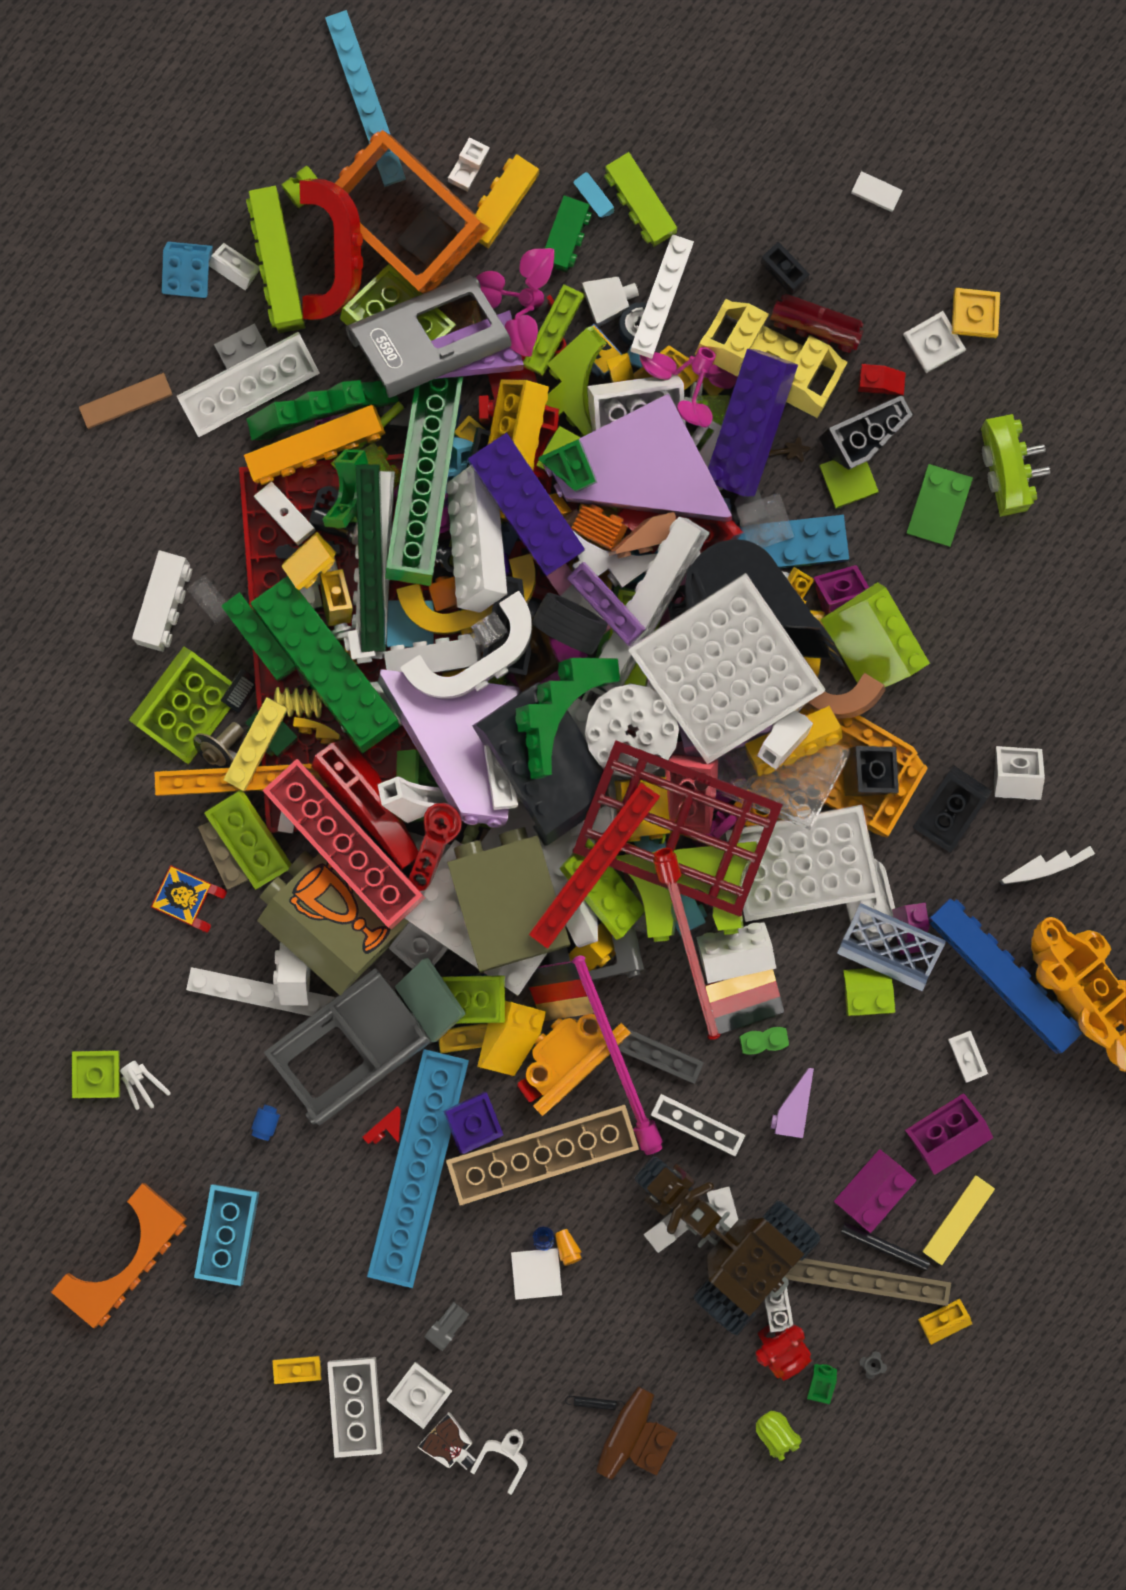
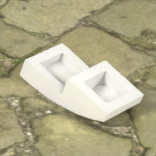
M469 138L459 155V160L448 177V182L468 192L490 147Z

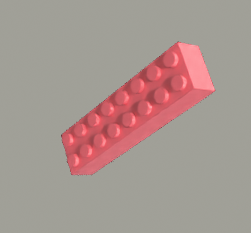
M298 759L263 790L389 929L392 930L425 899L424 895Z

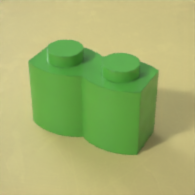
M773 1027L764 1032L750 1031L739 1037L741 1051L745 1055L758 1054L764 1050L777 1051L789 1045L787 1030L783 1027Z

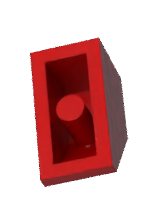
M862 364L859 373L858 392L904 396L906 373L887 366Z

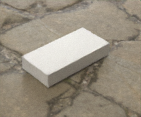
M861 171L851 194L893 212L903 190Z

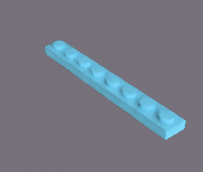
M347 10L325 17L368 141L376 132H381L382 130L390 134ZM388 149L376 162L384 187L406 180L399 157Z

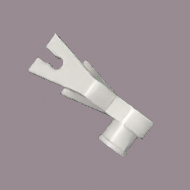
M514 1429L506 1434L502 1443L496 1440L486 1441L470 1472L475 1474L487 1451H496L504 1454L519 1467V1471L507 1492L512 1495L528 1464L526 1458L519 1453L524 1441L522 1433ZM511 1436H517L519 1440L513 1443Z

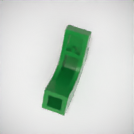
M345 449L335 460L334 463L339 476V494L334 506L323 518L325 527L340 529L345 528L349 522L357 523L356 465L368 464L365 450Z

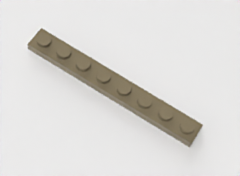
M806 1258L803 1261L799 1260L785 1275L788 1280L945 1306H948L951 1282Z

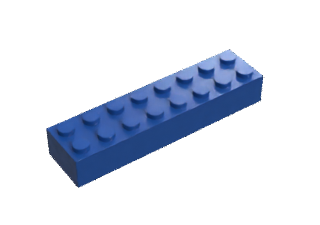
M950 898L945 901L928 918L929 924L1056 1054L1063 1053L1082 1034L1078 1030V1023L1072 1017L1067 1018L1062 1013L1064 1009L1057 1001L1054 1000L1052 1002L1046 997L1048 992L1039 983L1036 985L1029 979L1031 975L1022 966L1019 968L1013 963L1015 959L1007 950L1001 951L997 946L999 942L990 933L985 934L980 929L982 925L975 917L969 918L963 912L966 908L957 899L953 901Z

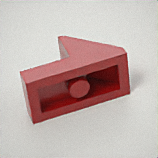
M488 395L479 396V419L482 427H490L492 425L497 401L489 400Z
M397 1106L362 1138L368 1144L372 1141L377 1144L386 1136L384 1131L387 1129L399 1143L401 1127L400 1107Z

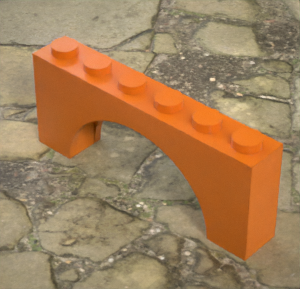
M142 1183L127 1201L135 1210L141 1228L139 1247L131 1263L117 1276L101 1282L83 1281L68 1273L51 1291L52 1294L92 1328H96L98 1325L103 1327L111 1317L108 1313L112 1308L118 1309L126 1300L123 1295L127 1290L133 1291L141 1282V1279L138 1277L143 1271L148 1273L156 1264V1261L153 1259L159 1252L163 1255L171 1246L169 1240L174 1234L178 1237L187 1227L184 1224L187 1218L145 1183Z

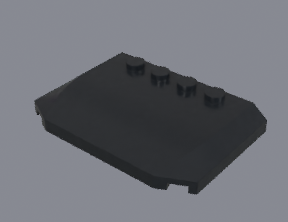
M537 682L472 726L483 745L490 747L535 822V825H533L534 830L543 845L548 846L585 820L604 770L589 751L585 738L567 710L559 723L554 737L551 756L552 775L540 779H531L528 768L529 755L528 747L526 746V732H518L515 717L516 708L528 704H539L537 685L541 683ZM607 788L605 796L609 797V789Z

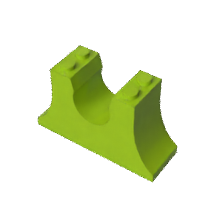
M758 842L738 843L737 846L755 852ZM712 846L677 849L674 850V853H676L678 863L715 877L724 851ZM631 854L616 856V859L654 874L656 873L654 863ZM733 855L724 880L741 887L750 861ZM681 874L677 881L693 889H699L706 894L709 893L711 885ZM630 875L637 885L643 900L648 938L653 937L654 942L668 941L669 936L675 934L677 920L669 890ZM720 889L717 898L735 904L738 897ZM713 907V918L718 931L723 930L724 935L739 933V928H744L742 916L739 917Z

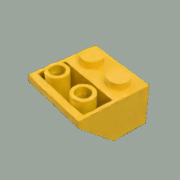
M316 532L282 564V568L298 590L303 587L308 589L317 580V574L320 571L324 574L334 565L336 551Z

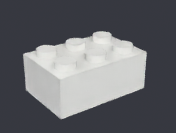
M764 922L751 923L744 928H739V933L724 935V931L706 933L703 936L696 937L702 966L708 983L776 969L772 943Z

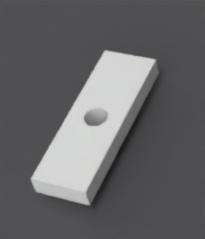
M272 481L254 495L260 505L297 545H300L316 531Z

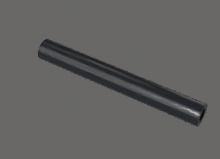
M847 1222L844 1223L840 1233L925 1272L929 1267V1260Z

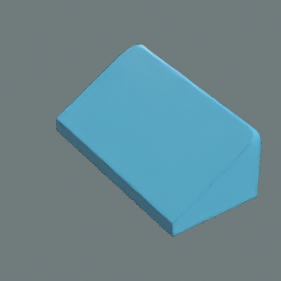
M585 172L574 181L575 186L599 217L609 216L614 213V206L588 172Z

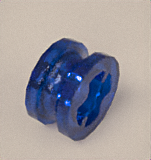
M543 1226L534 1231L533 1241L535 1247L543 1251L552 1248L554 1245V1234L550 1228ZM542 1235L543 1237H545V1235H547L548 1241L544 1242L543 1240L542 1242H540L539 1237Z

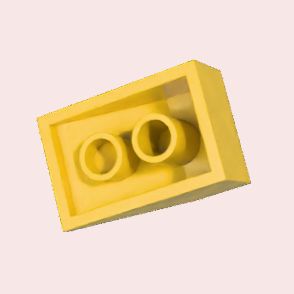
M505 1001V1023H488L477 1067L515 1076L535 1044L536 1039L541 1034L546 1011Z

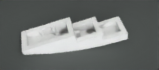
M1091 846L1070 858L1065 850L1047 862L1040 855L1001 879L1000 883L1002 885L1046 877L1072 867L1095 853Z

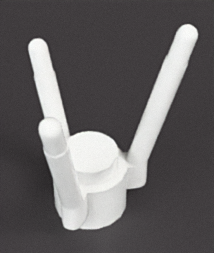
M132 1061L120 1070L123 1075L121 1079L127 1087L136 1110H139L140 1107L131 1084L136 1085L149 1107L154 1108V1104L140 1083L144 1078L142 1074L166 1095H170V1091L148 1072L143 1064L138 1065L136 1061Z

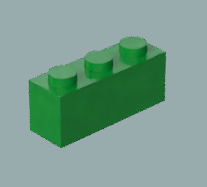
M563 196L545 249H554V269L567 273L569 267H574L577 255L574 254L576 246L581 247L585 236L581 232L584 225H589L592 217V212H589L590 204Z

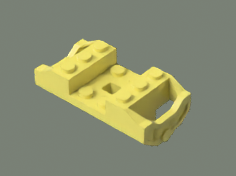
M725 299L715 320L700 341L695 355L701 347L711 349L716 355L712 364L737 377L747 349L761 350L798 364L786 402L818 418L840 379L847 361L841 359L830 345L811 335L803 346L764 326L769 314L749 303L732 302ZM728 315L738 322L726 343L721 344L713 339L725 316ZM822 364L835 372L820 396L808 388Z

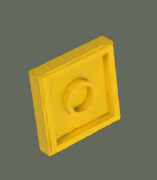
M955 288L953 294L952 334L997 338L1000 292Z

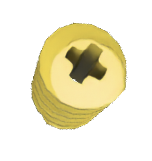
M276 687L274 701L288 708V717H292L294 711H296L299 718L302 717L304 711L307 718H311L313 712H315L316 718L321 717L322 700L314 690L309 695L307 688H304L302 695H299L298 688L294 689L293 694H290L289 689L285 688L284 693L281 694L279 687Z

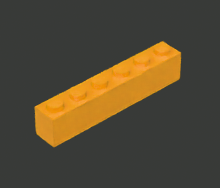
M370 405L247 453L244 457L253 481L265 485L274 481L273 477L281 474L284 477L295 473V469L301 466L304 468L312 467L317 464L316 461L319 459H332L338 456L337 452L342 450H355L360 447V443L365 441L368 443L376 442L381 439L380 436L385 434L376 407Z

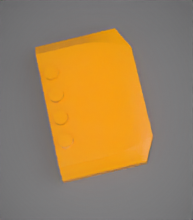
M802 708L800 714L807 716L816 711L813 709L807 711ZM858 715L852 718L837 719L842 729L843 738L836 744L820 748L816 753L800 757L794 763L778 767L773 772L776 776L834 810L862 805L867 829L887 838L928 768L922 763L913 746ZM854 746L896 747L899 793L874 796H845L842 750Z

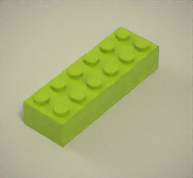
M276 186L250 190V198L246 199L250 217L254 218V220L250 221L255 240H259V242L255 243L259 262H263L262 265H259L263 283L267 284V287H263L268 306H272V309H268L272 328H277L278 333L304 329L305 323Z

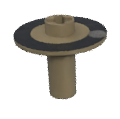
M232 722L217 739L207 734L198 733L194 736L193 743L199 755L213 768H230L233 758L228 750L244 734V730L239 724Z

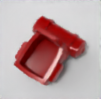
M793 1324L791 1327L784 1329V1331L776 1332L774 1338H767L766 1334L770 1331V1327L767 1325L757 1333L763 1342L761 1348L755 1352L757 1361L765 1367L769 1366L773 1374L784 1381L798 1374L811 1362V1353L803 1342L805 1334L802 1328Z

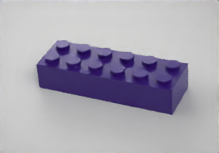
M746 350L708 466L716 486L741 496H755L798 364L761 350Z
M505 433L468 458V463L545 577L585 551V548L508 433Z

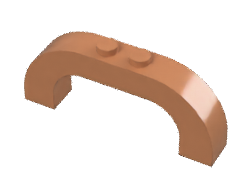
M864 673L851 691L842 695H832L823 692L807 702L802 708L807 711L810 709L818 711L830 706L837 719L852 718L872 708L886 689L882 683Z

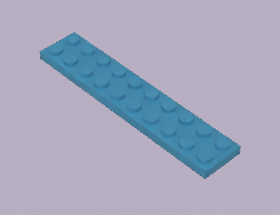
M844 515L754 524L743 527L738 526L744 532L738 539L750 541L761 546L770 554L780 569L849 561ZM639 550L631 551V555L635 556L651 554L648 552L639 554ZM642 573L627 585L638 584L645 577V573Z
M423 1050L367 1275L369 1278L410 1288L414 1286L451 1136V1130L443 1111L459 1103L469 1060Z

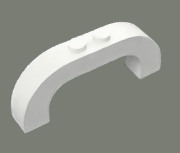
M517 591L499 603L510 622L509 637L500 648L460 674L452 677L436 675L427 667L422 657L418 655L400 667L409 682L428 696L452 699L466 695L474 689L478 692L488 686V680L494 676L498 679L508 673L507 668L518 661L526 651L532 634L531 614L521 593Z

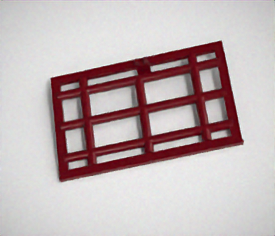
M615 740L572 852L586 857L592 850L585 847L588 838L598 841L603 835L592 830L601 804L620 812L639 786L640 780L684 796L675 822L650 812L643 819L671 831L665 848H671L674 852L681 834L724 851L715 877L679 863L681 874L711 885L709 893L706 894L677 882L679 893L739 917L742 916V910L783 804ZM621 752L638 759L635 768L618 761ZM647 762L695 780V787L699 790H705L710 786L744 799L743 805L739 808L644 771ZM614 770L632 776L622 802L605 796ZM693 800L738 817L728 842L684 826ZM753 803L771 809L768 818L750 812ZM746 821L764 827L755 852L737 846ZM628 843L621 849L623 852L654 863V853ZM733 855L751 861L741 887L724 880ZM614 859L609 867L668 889L666 884L659 882L657 873L654 874L618 859ZM720 889L737 895L735 904L717 898Z

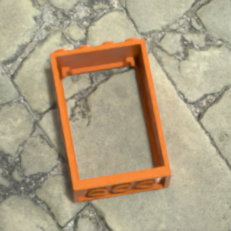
M382 130L381 132H376L371 137L370 144L365 150L361 149L355 155V161L350 167L346 166L340 172V178L335 184L349 194L384 153L390 149L466 221L465 227L430 266L419 275H415L360 223L363 239L418 291L424 294L436 289L490 228L394 137Z

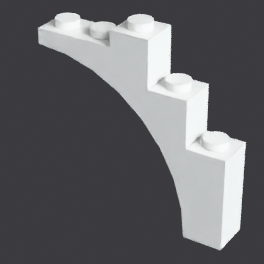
M575 533L585 551L575 557L579 561L572 568L575 570L582 562H585L597 576L608 570L610 574L607 576L615 587L619 585L623 588L642 573L646 575L649 563L655 560L657 554L631 555L618 559L617 554L609 556L610 551L603 550L587 542Z
M804 705L773 723L771 733L761 746L757 756L775 770L809 734L813 722L805 715L799 713Z
M399 776L378 784L382 806L407 823L424 817L427 809L436 803L449 804L439 787L415 784ZM516 792L517 802H519L521 799Z

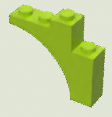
M593 326L586 328L547 364L550 367L549 372L551 375L562 382L548 394V400L545 405L559 409V416L566 413L567 421L572 426H577L582 432L580 434L581 437L592 433L587 386L594 361L602 348L607 344Z

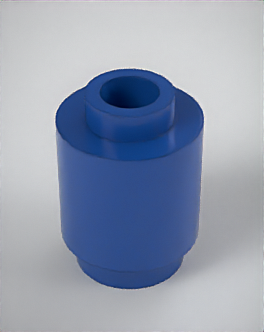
M264 1105L263 1108L258 1107L251 1127L253 1130L252 1136L269 1141L270 1136L274 1135L280 1118V1114L276 1113L277 1108L269 1105Z

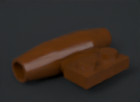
M638 1386L628 1399L604 1443L596 1469L597 1473L613 1480L630 1457L636 1466L657 1476L678 1433L657 1422H647L654 1394Z

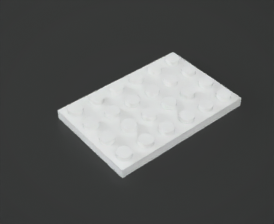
M857 805L777 821L743 908L745 921L881 897L882 891L863 806ZM760 825L744 827L738 843L759 842L764 827ZM728 830L726 832L727 842L729 841V838L733 830ZM750 863L748 864V866H747V868H746V871H745V874H744V877H743V881H744V879H745V876H746V873H747L748 868H749V866H750Z

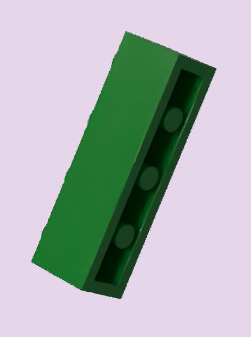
M240 592L221 606L278 683L297 670L296 666Z

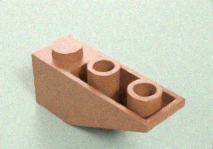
M675 512L645 519L609 552V556L617 554L619 559L631 556V551L639 550V554L653 551L652 546L660 545L668 537L670 526L676 520Z

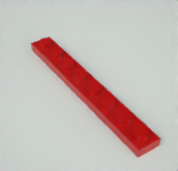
M642 782L529 933L530 937L548 949L660 798L657 793Z

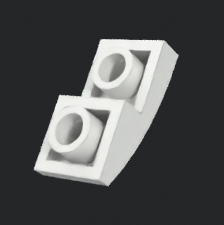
M787 1288L776 1298L768 1295L765 1298L770 1332H781L791 1327L793 1319Z

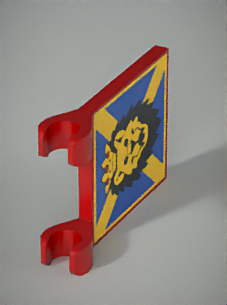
M170 865L151 907L204 932H209L211 925L198 919V914L208 893L224 899L227 891Z

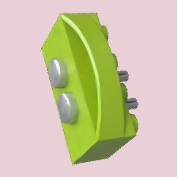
M1013 414L986 419L981 427L985 445L982 447V455L986 467L990 468L988 483L991 492H995L1000 517L1025 512L1034 504V500H1037L1035 486L1029 487L1028 485L1029 478L1049 475L1050 468L1044 467L1031 470L1030 464L1024 465L1023 459L1024 456L1045 452V445L1027 448L1025 442H1019L1018 437L1023 432L1020 419L1014 420Z

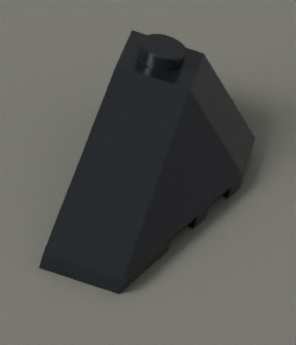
M901 395L828 428L819 439L829 458L850 470L867 462L913 414Z
M506 576L507 595L493 604L482 659L500 648L507 641L510 634V622L499 603L517 591L521 593L525 600L522 579ZM530 642L521 658L507 668L509 672L506 674L527 676L531 657Z

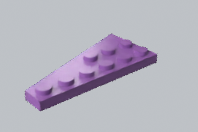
M510 310L497 315L504 327L507 321L512 320ZM486 319L434 339L431 342L435 348H441L489 328L491 324ZM508 347L438 378L523 370V361L520 354Z

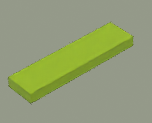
M563 284L538 332L532 356H526L523 361L524 368L541 376L544 375L548 367L547 364L552 360L585 296L583 293Z

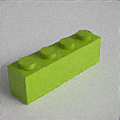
M629 152L606 166L605 172L607 174L604 175L606 181L611 187L614 185L619 192L616 194L618 200L623 206L626 204L631 212L628 214L635 225L639 223L643 230L640 233L647 244L651 242L653 247L670 238L672 234L677 233V226Z

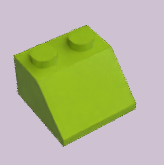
M871 968L843 970L847 1016L895 1013L894 989L891 977Z

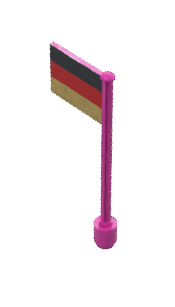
M580 955L569 962L539 966L527 984L537 1009L546 1011L544 1021L595 1014L637 1120L633 1131L640 1149L646 1155L660 1151L663 1148L661 1145L663 1142L655 1121H649V1118L645 1116L584 961L586 958Z

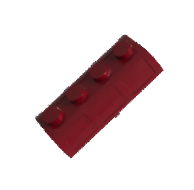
M786 293L782 295V301L778 300L770 318V320L775 321L774 326L784 330L787 329V326L795 328V333L808 338V335L812 334L817 336L818 340L830 345V342L839 344L838 349L848 353H851L852 349L857 351L864 332L860 330L864 325L861 320Z

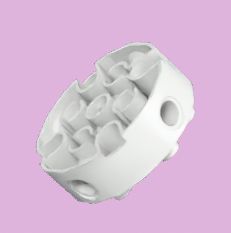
M636 684L614 687L599 697L588 713L585 728L589 751L598 764L604 768L615 740L668 760L676 749L679 733L676 718L658 692L650 687ZM629 724H632L633 727L637 726L639 728V730L636 731L635 737H632L631 734L626 735L625 731L628 730ZM621 752L618 761L635 768L638 759ZM647 762L644 771L651 774L660 767ZM614 770L613 772L614 775L632 778V776L626 775L616 770Z

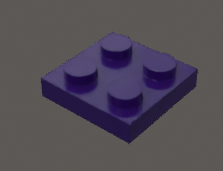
M486 1092L443 1111L460 1154H465L503 1136L502 1129Z

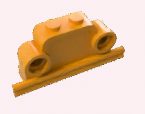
M595 1014L583 1015L578 1021L574 1018H566L564 1020L558 1018L550 1026L553 1030L547 1036L543 1033L536 1039V1046L532 1054L537 1062L532 1063L528 1067L526 1078L529 1084L536 1087L543 1095L533 1105L542 1116L553 1106H556L610 1055ZM622 1023L612 1031L618 1046L631 1033Z

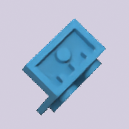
M167 242L163 250L162 293L206 298L208 295L209 261L212 256L213 246Z

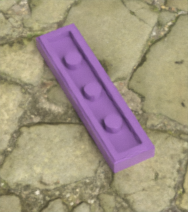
M582 562L567 577L569 582L628 646H631L646 630L585 562Z

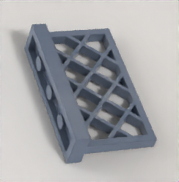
M860 903L840 943L837 954L923 991L946 941ZM861 912L870 915L873 922L863 924L859 917ZM881 924H891L895 931L884 934ZM876 926L879 935L869 938L865 929ZM861 930L864 940L857 941L850 938V935ZM909 932L914 935L916 940L905 943L902 934ZM897 936L901 945L890 947L887 938ZM882 940L886 949L877 950L873 947L872 943ZM931 942L938 945L935 951L927 953L923 944ZM919 945L922 954L912 957L908 948ZM904 950L907 958L903 960L895 958L893 952ZM925 959L928 965L926 971L916 967L914 962Z

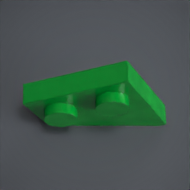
M579 439L538 457L541 463L547 466L576 492L598 483Z

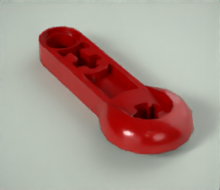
M436 803L430 806L424 815L425 837L409 876V880L419 891L425 890L431 884L446 844L453 840L461 830L462 820L460 814L454 807L446 803ZM441 818L444 819V826L441 825ZM427 856L430 858V864L426 868H423L427 861V859L425 858ZM416 874L424 876L426 884L417 882Z

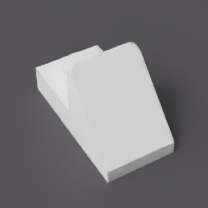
M671 1213L644 1234L658 1253L688 1230L687 1224L680 1218L676 1232L669 1234L667 1226L672 1215Z

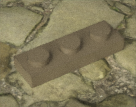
M208 822L199 826L198 829L227 890L248 881L247 876L212 824Z

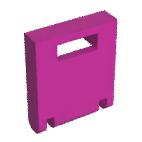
M719 811L715 812L714 814L717 817L712 821L711 833L707 835L719 839L736 823L738 817L723 811L721 813ZM694 839L691 840L697 847L709 846Z

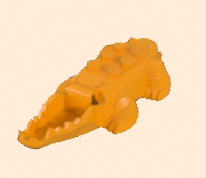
M1053 917L1046 918L1034 929V935L1031 939L1033 960L1038 964L1036 979L1044 988L1054 991L1059 1003L1063 1004L1084 1035L1105 1047L1110 1061L1118 1066L1120 1071L1126 1072V981L1118 980L1105 963V959L1111 951L1110 945L1105 937L1098 932L1087 930L1074 935L1067 931L1060 920ZM1047 930L1050 932L1052 937L1047 936ZM1123 1024L1125 1026L1124 1030L1118 1032L1116 1027Z

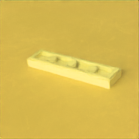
M975 1175L922 1252L940 1265H943L995 1188Z

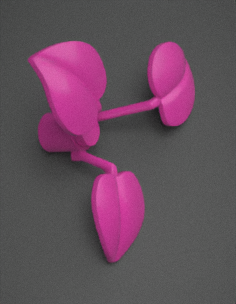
M552 248L532 249L522 256L520 273L523 277L527 278L525 284L529 288L523 289L520 293L504 291L505 279L498 272L485 271L476 277L480 283L481 291L493 309L501 303L502 294L518 297L521 305L527 307L515 315V320H509L505 324V329L511 339L512 346L510 348L523 356H532L533 347L538 335L536 321L531 316L524 314L540 307L544 302V295L538 288L543 287L550 278L555 254Z
M706 347L699 348L696 356H690L689 360L678 369L676 363L664 354L654 352L652 359L640 355L644 369L652 376L664 380H669L672 374L678 375L687 366L692 364L693 372L700 375L692 402L680 401L677 405V410L684 420L701 427H708L713 419L712 412L708 406L696 403L703 378H709L711 384L723 389H731L737 380V376L712 364L716 355L711 349Z

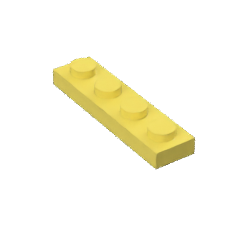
M270 698L265 699L225 775L224 781L246 791L288 708Z

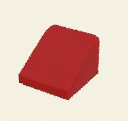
M527 1078L517 1083V1086L530 1103L542 1095L536 1087L529 1084Z

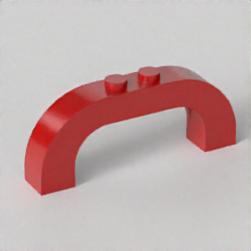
M309 178L299 180L300 204L321 206L329 213L334 225L335 279L333 286L326 294L302 296L303 319L314 320L342 312L343 307L357 295L361 283V269L363 267V258L361 256L363 236L360 231V218L357 208L348 193L331 181Z

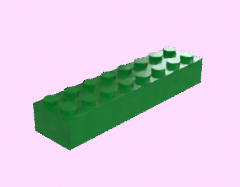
M288 576L250 602L254 612L362 754L400 727L396 716Z

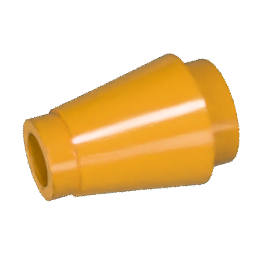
M568 1229L555 1233L560 1261H563L564 1265L567 1266L581 1260L580 1254L582 1252Z

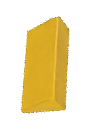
M628 353L606 360L611 383L634 380Z
M960 1299L918 1319L931 1345L972 1324L971 1318Z

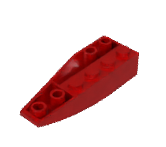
M348 739L336 741L316 754L312 768L400 868L404 869L416 860L419 851L403 820L381 804L378 784L382 783L378 773Z

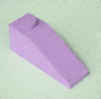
M808 1068L778 1109L777 1115H772L771 1128L775 1129L774 1134L803 1138L814 1069Z

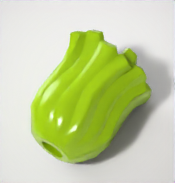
M769 1411L756 1422V1432L759 1438L769 1449L770 1455L778 1458L779 1461L785 1459L784 1453L788 1452L789 1449L792 1452L799 1449L802 1438L792 1430L786 1417L781 1413Z

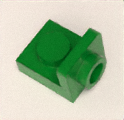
M814 1364L807 1399L830 1404L837 1381V1369L827 1364Z

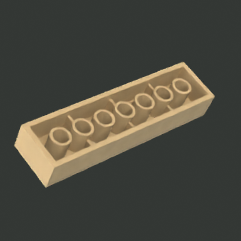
M622 1105L446 1160L459 1205H463L639 1150L626 1106Z

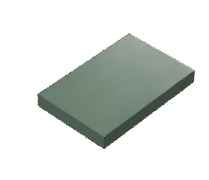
M428 958L423 959L395 986L432 1042L438 1041L466 1014Z

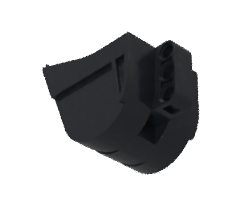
M739 539L725 540L704 550L696 558L692 566L689 567L685 585L679 586L668 605L670 620H673L746 573L803 657L832 659L844 667L843 662L839 658L840 654L834 647V641L820 621L813 616L770 554L753 542ZM677 598H684V600L681 603H674Z

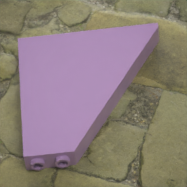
M669 394L579 439L598 483L576 492L547 466L543 465L548 476H554L557 482L553 486L559 498L564 496L566 502L589 505L593 503L597 506L661 514L675 512L677 516L724 522L732 520V515Z
M381 669L378 683L449 805L458 811L461 820L466 824L484 823L494 828L505 826L509 809L493 810L484 745L472 725L517 696L520 688L489 683L488 686L478 692L474 689L461 697L440 699L428 696L416 689L403 672Z

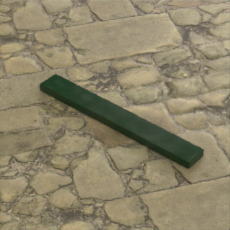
M380 464L356 465L361 652H385Z

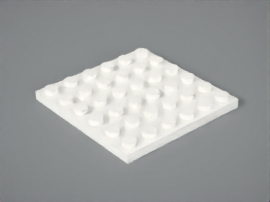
M746 573L628 649L707 764L825 692L824 686Z

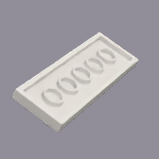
M299 332L177 395V398L195 432L200 437L320 373Z

